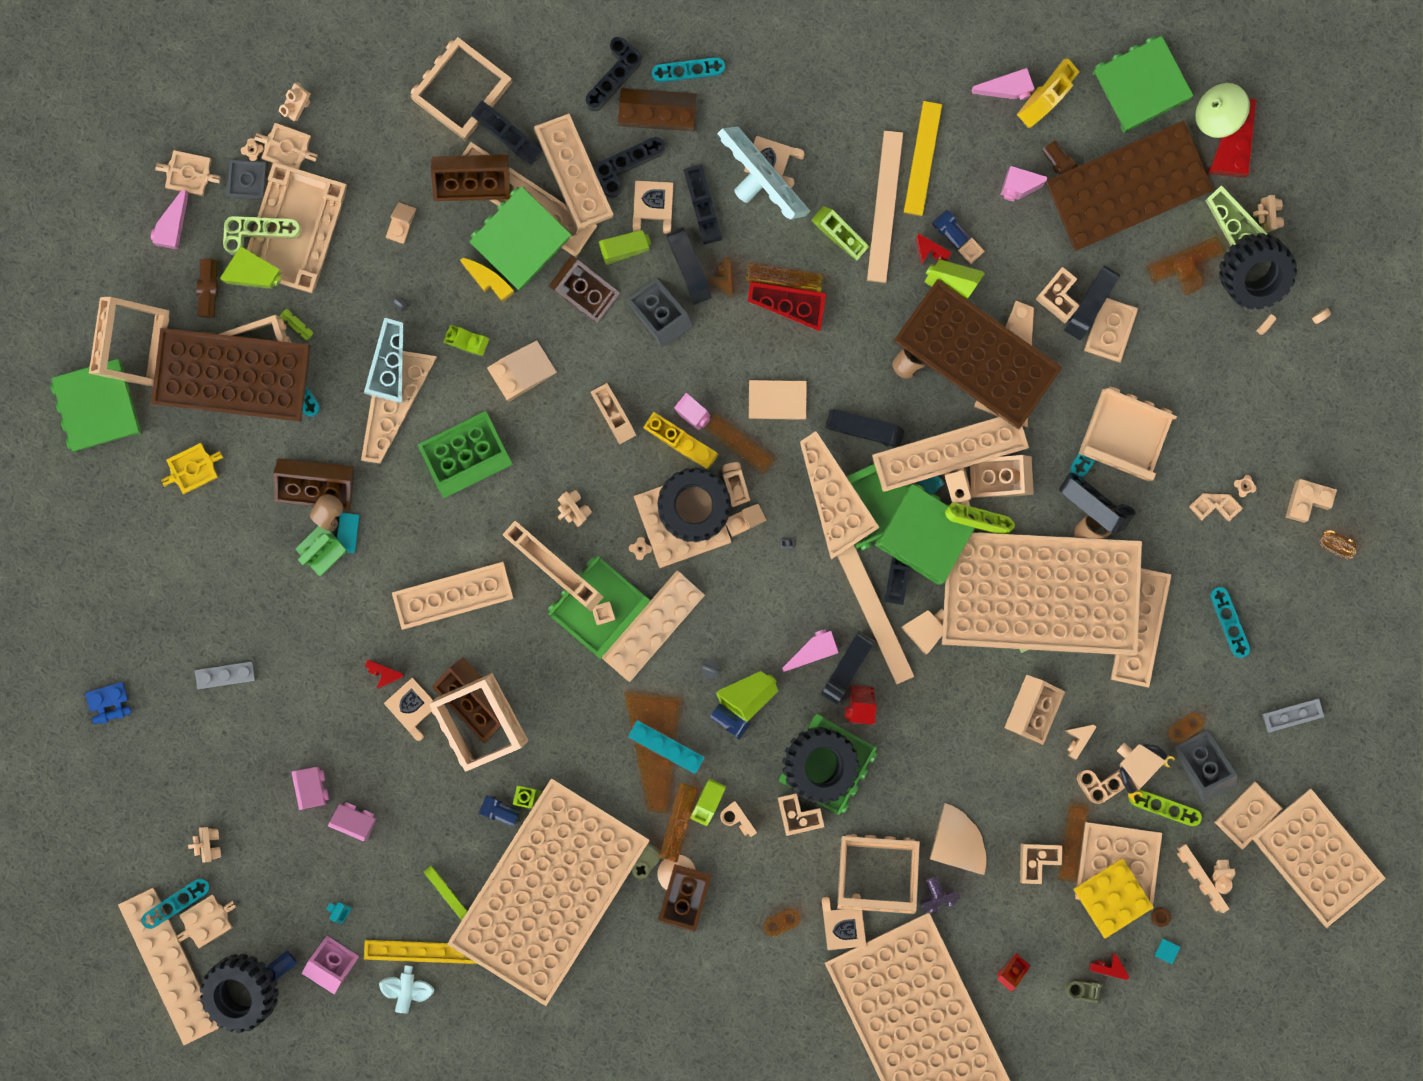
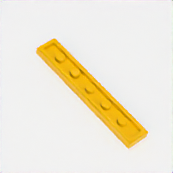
M923 101L904 213L918 216L923 215L942 104Z
M365 940L364 960L478 964L447 945V943Z

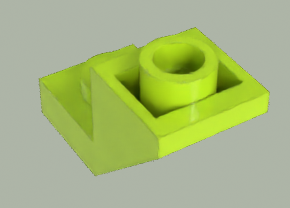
M450 325L443 343L483 356L489 338L471 333L461 327Z
M709 778L691 813L690 819L708 826L726 786Z
M517 786L513 805L532 809L543 790Z

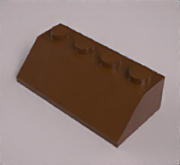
M621 88L618 126L694 131L697 94Z
M508 155L432 157L431 178L434 201L510 199Z
M277 459L273 473L274 502L314 506L319 497L330 494L342 502L343 510L351 509L354 466Z
M462 657L432 687L441 696L482 677ZM482 688L447 702L483 743L502 727Z

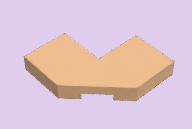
M1203 493L1188 506L1201 521L1215 508L1228 522L1243 509L1230 494Z

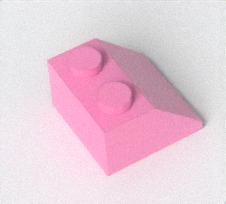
M1010 166L1000 195H1003L1004 199L1008 201L1020 200L1042 188L1047 177Z
M319 767L292 771L299 810L327 805L326 801L329 800L327 789L323 788L322 782L325 781L323 770H320Z
M345 802V805L339 804L328 826L361 841H367L377 820L373 817L374 814L364 809L363 812L355 810L356 806Z
M326 936L309 959L302 974L335 994L359 956Z

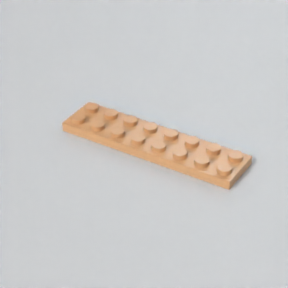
M470 142L461 156L490 154ZM509 167L510 193L516 187H526V190L558 222L574 234L562 249L577 258L596 230L597 225L594 224L577 230L566 204ZM509 199L489 201L499 206L503 201L507 202Z
M997 417L872 455L882 490L885 492L1028 449L1029 446L1022 426L1018 430L1001 417Z
M152 888L118 904L179 1037L183 1045H186L220 1027L217 1026L216 1021L210 1020V1015L208 1012L205 1013L203 1009L204 1003H201L200 996L203 994L200 993V984L180 942L176 938V933L170 920L167 919L153 929H147L142 925V916L161 903L155 888ZM162 906V907H161L162 913L165 914V915H167L166 912H165L164 907ZM158 909L154 910L156 915L152 917L146 916V924L154 925V920L158 917L160 921L164 919L159 915Z

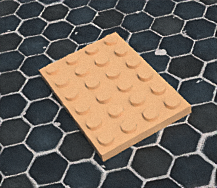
M1308 789L1252 837L1256 845L1325 928H1328L1386 879L1312 789Z

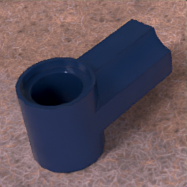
M945 210L932 222L935 229L938 228V232L941 235H945L957 249L970 239L948 210Z
M718 704L710 716L712 720L725 727L726 731L739 740L750 726L749 722L744 721L720 704Z
M487 795L479 811V814L493 820L497 819L513 827L520 813L519 810L504 805L501 801Z
M287 950L266 966L268 970L271 969L274 974L273 979L276 978L277 980L298 963Z

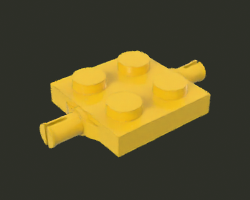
M199 443L167 459L171 475L161 479L162 484L165 487L175 482L179 485L182 493L186 494L219 478L214 469L213 462L223 458L221 451L209 455L206 453L202 443Z

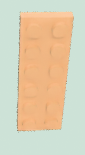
M570 114L534 126V131L577 230L612 218L613 212Z
M504 562L392 592L402 630L514 599Z
M1141 568L1137 656L1115 654L1110 680L1149 688L1171 574Z
M676 571L602 656V659L627 681L631 682L705 595L679 571Z

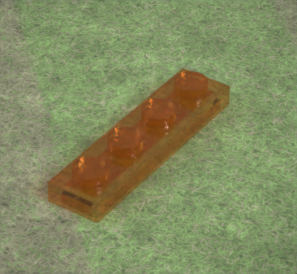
M1217 236L1151 263L1146 268L1154 284L1223 255L1224 252Z
M748 263L745 282L821 293L823 274Z
M717 413L713 414L708 424L704 427L705 430L763 475L775 461L771 455Z
M679 783L659 858L678 862L697 792L696 787Z
M1071 803L1068 805L1062 844V865H1059L1057 880L1077 883L1084 828L1089 806Z

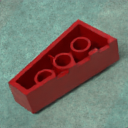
M750 282L747 302L820 332L826 293Z

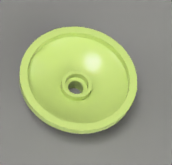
M1232 83L1219 84L1209 89L1202 96L1196 108V122L1200 130L1214 138L1226 137L1236 132L1244 124L1249 114L1250 102L1248 95L1241 87Z

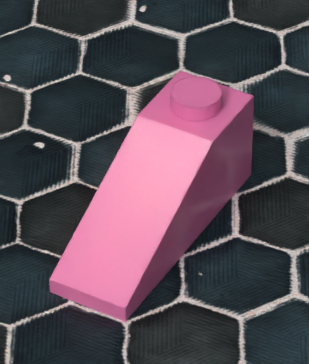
M1027 68L975 85L972 88L973 94L1009 99L1020 98V100L1031 97L1034 91Z
M181 190L156 223L155 229H152L151 240H153L152 243L156 246L172 249L179 248L189 195L187 191Z
M826 629L815 632L816 636L812 637L782 668L783 672L837 654L838 650L832 632H827Z

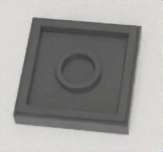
M229 159L226 197L263 200L266 190L268 163Z

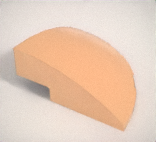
M944 804L929 859L984 875L986 869V850L981 833L965 813L952 805Z

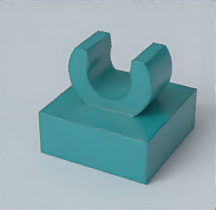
M338 902L337 905L329 903L326 910L332 913L329 917L330 920L343 925L352 907Z

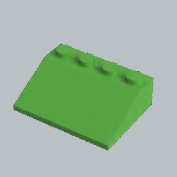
M486 411L417 444L443 498L513 465Z

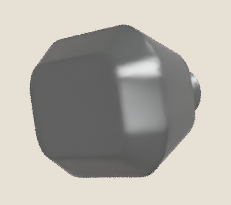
M399 297L393 299V305L399 311H404L406 298L402 300Z
M782 538L780 540L781 549H793L795 547V540L793 538Z

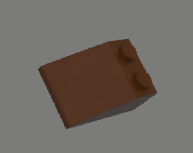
M570 256L548 286L596 323L600 321L620 294L615 288L572 256Z
M674 864L657 922L695 933L712 875Z

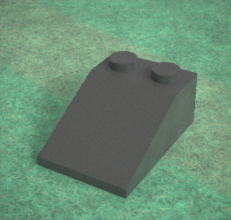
M657 278L626 299L646 329L662 348L693 326L688 314Z
M1208 730L1174 747L1193 787L1203 802L1237 786V774Z

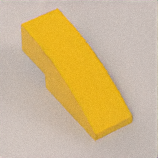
M466 258L460 260L484 292L491 288L502 302L514 294V290L495 272L475 261Z

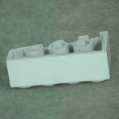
M384 318L364 394L400 404L402 402V322Z

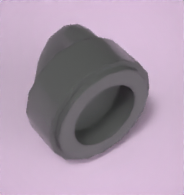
M708 660L703 663L701 672L707 679H714L720 673V665L714 660Z

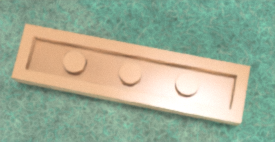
M1182 844L1177 847L1179 851L1177 853L1178 857L1183 863L1186 862L1190 867L1188 872L1192 878L1199 880L1201 883L1199 888L1205 896L1208 894L1211 898L1210 904L1216 912L1219 910L1220 913L1228 911L1229 907L1188 846Z

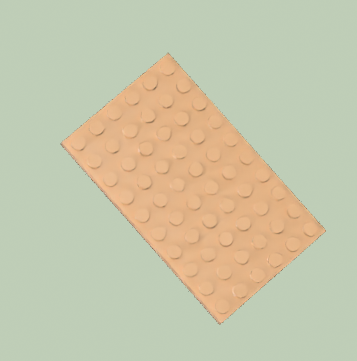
M972 532L946 579L942 645L1137 656L1142 541Z
M551 778L447 945L547 1006L650 840Z
M929 912L866 942L864 947H855L824 962L881 1081H1010Z

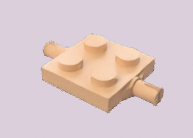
M274 123L273 129L268 136L256 133L254 140L265 144L262 160L279 163L298 170L305 158L314 162L317 161L318 154L308 151V145L311 140V136L277 123Z
M173 150L172 158L168 165L157 162L155 168L156 171L166 172V189L180 192L185 190L187 193L204 196L208 181L219 184L221 176L210 174L211 158Z
M214 895L209 896L179 915L186 930L176 935V938L181 943L186 938L191 937L199 949L233 928L228 920L227 913L237 908V906L234 905L233 901L222 906Z

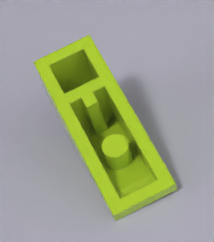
M823 206L811 220L825 235L856 261L869 247L833 209Z

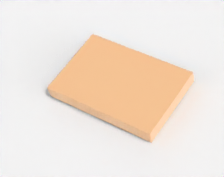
M1107 298L1093 321L1084 351L1120 363L1138 308Z
M749 380V419L806 420L807 381Z
M1254 781L1214 823L1243 850L1253 840L1252 837L1264 828L1283 808Z

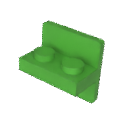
M318 526L296 548V551L301 555L298 560L302 565L310 566L318 576H322L347 552V549L331 531Z

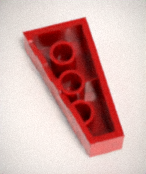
M1249 98L1250 109L1244 124L1233 134L1220 138L1207 174L1245 178L1249 174L1256 99Z
M851 685L849 706L845 707L844 719H847V723L874 725L876 716L874 687Z

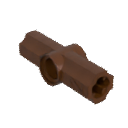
M1056 140L1042 150L1053 165V170L1056 174L1060 175L1078 167L1073 158L1066 155Z
M200 259V277L197 281L198 317L215 318V302L218 296V291H216V288L218 289V261L214 259Z

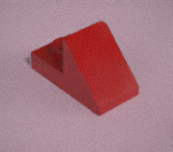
M918 233L915 240L921 265L929 253H932V257L937 261L939 259L948 260L951 252Z
M367 660L364 666L369 668L368 673L379 676V673L382 674L377 689L404 678L405 675L370 660Z
M1112 952L1109 967L1106 966V962L1099 960L1089 964L1088 970L1129 980L1126 970L1114 952Z
M1015 953L998 972L997 980L1012 992L1018 986L1030 965Z

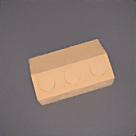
M1026 675L1010 716L1007 719L1005 729L1044 745L1065 691L1043 680Z

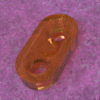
M1325 531L1320 537L1319 543L1323 549L1344 559H1351L1356 555L1357 545L1354 541L1334 531Z
M1190 713L1174 723L1168 729L1169 739L1172 742L1181 743L1200 731L1204 725L1202 716L1198 713ZM1191 719L1196 720L1195 726L1190 725ZM1175 730H1179L1181 732L1179 737H1176L1174 735Z
M786 909L765 920L763 924L764 932L768 936L775 937L798 926L800 915L794 909ZM788 915L794 916V920L792 922L787 921ZM771 923L776 924L777 927L775 930L769 929V925Z

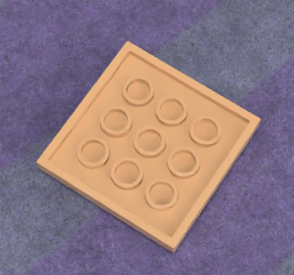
M663 486L634 496L659 569L732 543L726 525L716 536L706 541L697 543L685 542L674 537L665 529L659 518L657 503L659 492ZM691 487L682 491L678 496L676 510L684 521L699 523L710 515L712 500L705 490Z
M1085 822L1076 886L1120 858H1123L1153 905L1162 833Z

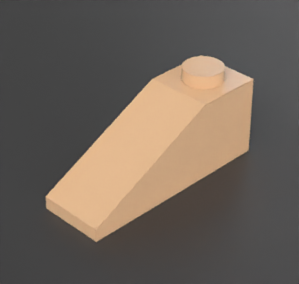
M606 383L591 391L619 445L636 436L631 423L609 385Z

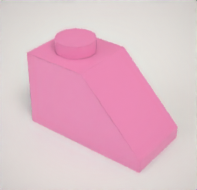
M687 393L674 407L681 418L697 430H700L702 427L704 428L710 420L709 417L711 415Z

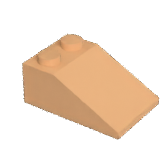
M537 340L487 367L508 403L557 373Z
M1032 456L997 457L970 466L972 498L1034 495Z

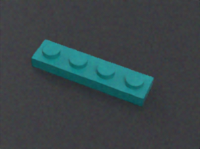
M638 720L628 735V738L696 774L705 758Z

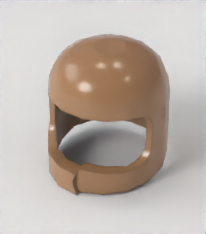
M902 349L893 359L892 366L898 376L909 379L913 378L917 374V370L924 368L926 364L912 362V354Z
M322 495L311 510L310 518L321 528L327 531H334L338 525L335 517L342 514L343 504L333 495Z
M1086 515L1076 524L1073 534L1075 538L1104 539L1111 532L1105 529L1104 535L1098 534V529L1103 526L1091 516ZM1087 524H1090L1091 526H1093L1094 529H1095V531H1096V533L1093 532V531L1087 526Z

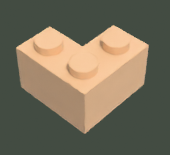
M1062 267L1036 298L1040 304L1064 323L1069 320L1080 306L1065 294L1077 278Z
M1302 479L1295 481L1285 518L1302 523L1307 522L1312 506L1326 510L1332 508L1337 490Z
M797 793L777 797L786 836L824 827L820 808L801 812Z
M1021 844L1020 883L1042 884V864L1062 865V845Z

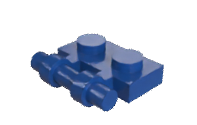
M123 682L85 693L90 712L96 710L99 712L98 716L92 717L94 725L108 723V720L114 718L121 719L125 715L132 713L130 706L123 708L121 704L122 702L129 701ZM115 705L116 710L106 713L105 707Z

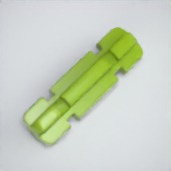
M288 309L284 310L280 315L281 319L283 318L284 322L287 321V324L298 334L301 333L300 336L304 340L310 339L313 332L309 328L306 329V325L296 316L293 317V314Z

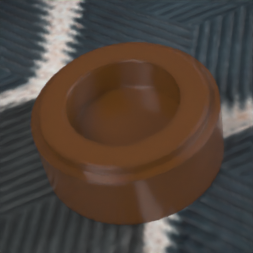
M1158 907L1151 913V920L1154 925L1165 927L1171 921V914L1167 909Z

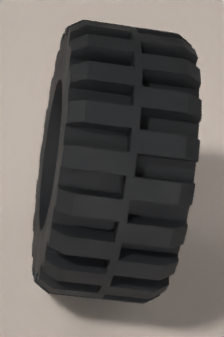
M1257 233V236L1254 234L1247 235V238L1244 239L1242 237L1237 240V244H1232L1229 247V252H1225L1223 256L1224 261H1221L1219 267L1221 269L1219 272L1221 284L1231 298L1241 307H1246L1247 309H1254L1256 307L1257 310L1264 309V306L1271 307L1274 305L1273 303L1283 300L1282 297L1285 294L1288 295L1291 291L1289 288L1293 287L1296 281L1294 277L1297 276V264L1293 258L1294 256L1282 241L1270 234ZM1262 261H1271L1268 272L1261 279L1254 282H1245L1248 271L1255 264Z
M700 468L683 469V471L676 472L672 477L668 478L659 492L657 503L659 518L665 529L677 539L694 543L709 540L711 537L716 536L727 523L731 510L730 494L726 485L717 475L712 474L711 471ZM691 487L705 490L712 500L710 515L699 523L684 521L676 510L678 496L682 491Z
M814 727L809 728L807 732L802 731L798 733V738L793 737L790 741L792 743L791 746L786 747L784 751L787 753L786 758L783 757L782 763L785 764V768L782 769L783 775L787 777L786 782L792 787V790L801 797L815 803H828L830 800L834 802L839 800V796L844 797L848 794L847 789L849 787L853 788L855 785L853 783L854 777L858 778L859 775L856 769L860 767V761L856 759L858 753L857 750L853 749L854 745L852 742L847 740L844 735L824 727H819L818 729ZM819 747L829 748L836 756L837 765L835 772L825 782H812L805 772L807 757Z
M232 954L220 960L203 977V984L200 985V993L203 994L200 996L201 1003H204L203 1009L205 1013L208 1012L210 1020L216 1021L217 1026L220 1028L226 1027L227 1031L233 1032L236 1030L237 1033L251 1031L258 1027L274 1011V1007H276L278 1002L276 997L279 996V990L275 987L278 985L276 978L273 979V972L265 967L266 964L263 961H257L258 958L254 956L248 958L247 954H240L239 956ZM228 979L239 981L246 986L252 998L250 1007L242 1006L231 998L227 989Z

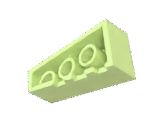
M1222 186L1205 200L1230 246L1237 244V240L1242 237L1244 239L1247 238V235L1254 234L1257 236V233L1267 235Z

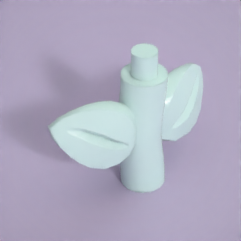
M405 965L404 973H401L400 979L388 977L379 983L381 992L387 998H398L395 1012L408 1014L411 1000L422 1002L434 993V988L429 983L421 980L414 982L413 966Z

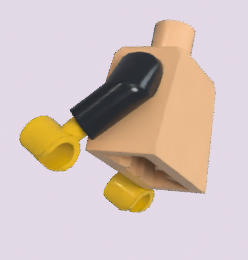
M1124 742L1117 752L1125 758L1120 764L1119 772L1122 783L1128 792V797L1133 802H1136L1134 800L1136 794L1140 797L1143 796L1138 790L1142 788L1162 765L1170 767L1167 764L1168 759L1174 761L1175 758L1167 755L1166 752L1156 745L1138 744L1132 750Z

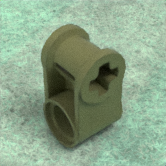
M648 842L632 868L633 875L638 879L646 878L664 852ZM644 865L646 873L638 876L636 867Z
M1070 980L1065 984L1064 990L1068 996L1074 999L1100 1004L1101 1000L1099 997L1103 984L1091 981ZM1077 984L1079 987L1078 992L1071 994V986Z

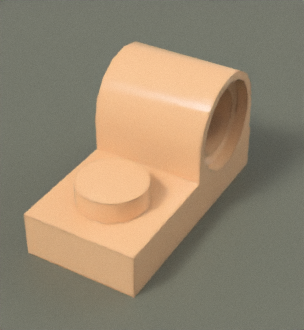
M736 801L722 810L720 818L725 825L732 826L740 821L742 825L739 828L745 836L749 834L752 837L757 833ZM727 811H732L735 814V818L731 822H727L724 819V814Z

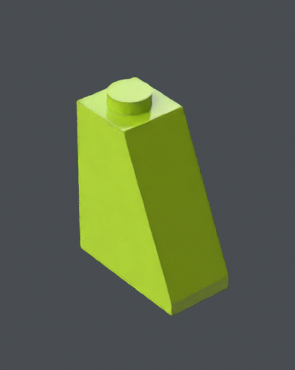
M643 230L599 241L600 250L606 265L649 251L648 245H651L649 235H644Z
M240 246L220 279L226 284L273 289L274 285L278 286L280 283L282 272Z
M939 259L936 265L931 264L926 271L928 276L924 282L932 287L938 279L967 300L985 273Z
M760 671L718 690L716 695L721 705L748 722L778 692L777 681L772 675H766Z

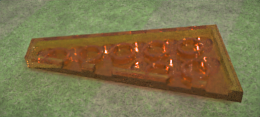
M624 692L631 730L638 720L676 741L681 704L680 698ZM634 741L648 812L667 814L673 762Z

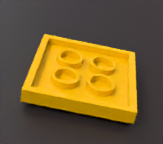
M1120 858L1073 888L1104 939L1154 908L1123 858Z

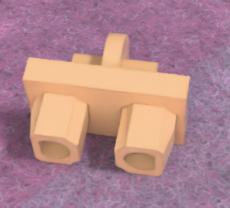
M299 82L294 83L292 89L288 90L286 94L287 99L280 106L279 112L284 117L298 121L304 107H308L310 104L309 97L311 94L304 90Z
M1275 195L1261 198L1260 204H1258V211L1253 212V217L1259 218V224H1262V229L1265 232H1270L1284 226V219L1276 217V211L1282 210V200L1276 199Z
M577 490L569 493L566 491L558 499L561 504L558 509L562 513L558 516V519L562 520L565 518L568 523L573 521L577 527L587 520L586 518L592 511L587 505L579 509L575 504L581 499Z
M199 828L200 843L199 837L193 836V844L188 845V849L194 848V855L197 856L200 855L201 847L202 863L212 862L213 859L220 858V847L210 848L209 841L219 839L218 829Z
M1217 860L1210 880L1213 885L1215 884L1216 890L1219 893L1226 894L1232 889L1235 869H1230L1229 860Z

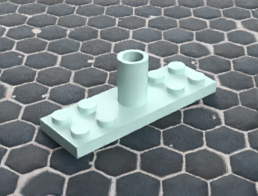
M739 127L722 128L718 132L721 142L733 151V156L738 161H741L750 171V174L734 189L736 195L743 202L748 203L764 188L769 194L771 201L778 204L782 209L781 212L785 217L795 219L805 217L810 212L807 206Z

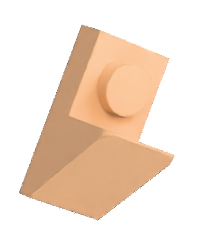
M398 202L391 214L392 220L386 238L405 244L417 208Z
M741 468L722 475V482L726 485L730 494L732 507L750 501Z
M756 504L730 516L726 526L731 536L734 537L767 520L759 504Z
M1095 725L1065 730L1077 738V741L1073 740L1067 749L1070 751L1069 757L1075 760L1078 758L1096 729Z

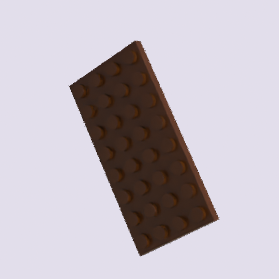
M1184 120L1046 180V185L1074 251L1213 191Z
M938 279L894 339L896 344L1018 430L1062 369L1060 365Z
M160 328L151 404L302 422L311 345Z

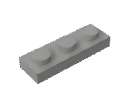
M253 662L195 670L198 690L256 681Z
M1319 699L1262 714L1268 733L1324 717Z

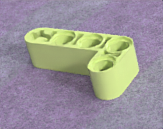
M233 216L225 221L223 245L228 253L235 255L240 246L244 248V237L296 239L301 235L302 229L292 219ZM234 222H238L239 228L235 231H231V224ZM252 223H257L258 229L254 232H250V225ZM277 224V230L270 233L268 231L269 226ZM293 225L296 228V230H293L292 233H290L287 229H282V226L284 228L290 229ZM232 241H237V248L230 250L229 244Z

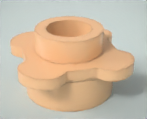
M250 138L247 140L245 147L241 148V153L247 155L251 161H255L264 148L262 145L255 143L254 139Z
M1245 475L1243 479L1235 480L1234 482L1240 497H1245L1248 493L1256 491V486L1250 475Z
M639 537L636 543L629 546V551L636 555L637 560H643L647 553H651L652 547L645 543L644 538Z

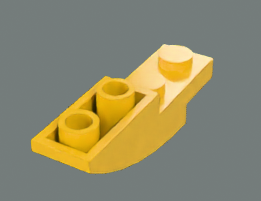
M1063 59L1046 83L1034 91L1018 112V117L1028 128L1032 127L1050 112L1072 88L1073 84L1071 82L1077 76L1079 70L1069 59Z
M655 412L652 413L643 427L652 435L709 470L719 455Z

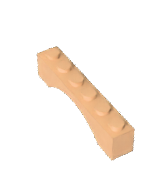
M514 521L504 532L503 536L589 611H592L603 599V596L563 563L519 523Z

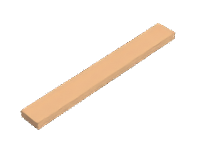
M884 130L867 281L886 283L903 139L902 132Z
M852 545L837 556L897 685L914 677L860 557L854 545Z

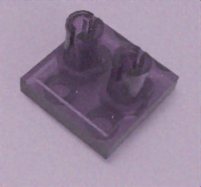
M933 876L926 879L931 896L929 899L919 902L922 911H926L929 914L938 911V906L945 905L948 907L957 904L960 895L955 889L944 893L938 877Z

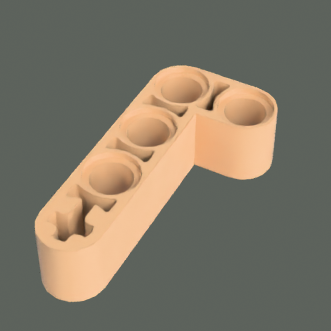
M1090 770L1080 771L1077 775L1078 784L1092 803L1101 804L1125 788L1119 770L1102 781H1099L1095 773ZM1085 773L1091 776L1089 784H1084L1082 781V776ZM1111 779H1115L1118 783L1117 788L1114 790L1109 788V781ZM1097 789L1102 793V797L1099 800L1093 798V792Z

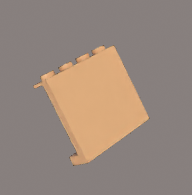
M1109 387L1102 389L1079 454L1143 480L1153 481L1156 475L1153 470L1171 421L1176 419L1177 416L1171 414L1172 411L1169 409L1161 408L1160 410L1155 408V404L1149 401H1138V397L1134 395H1123L1117 388Z

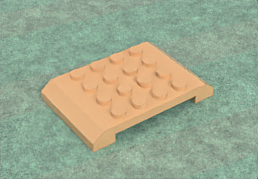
M273 162L268 177L269 182L257 218L292 219L301 226L302 232L296 239L251 237L247 250L282 272V279L279 284L313 294L341 211L347 185ZM257 223L254 225L253 232L258 229ZM271 224L268 231L270 233L275 232L277 224ZM293 225L290 229L284 228L282 226V229H287L290 233H292L293 230H296V228Z

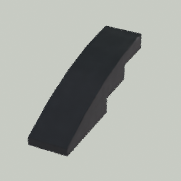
M483 100L471 113V117L529 165H532L543 151Z
M702 164L683 169L703 244L721 241L722 236Z
M893 556L884 602L903 605L910 567Z

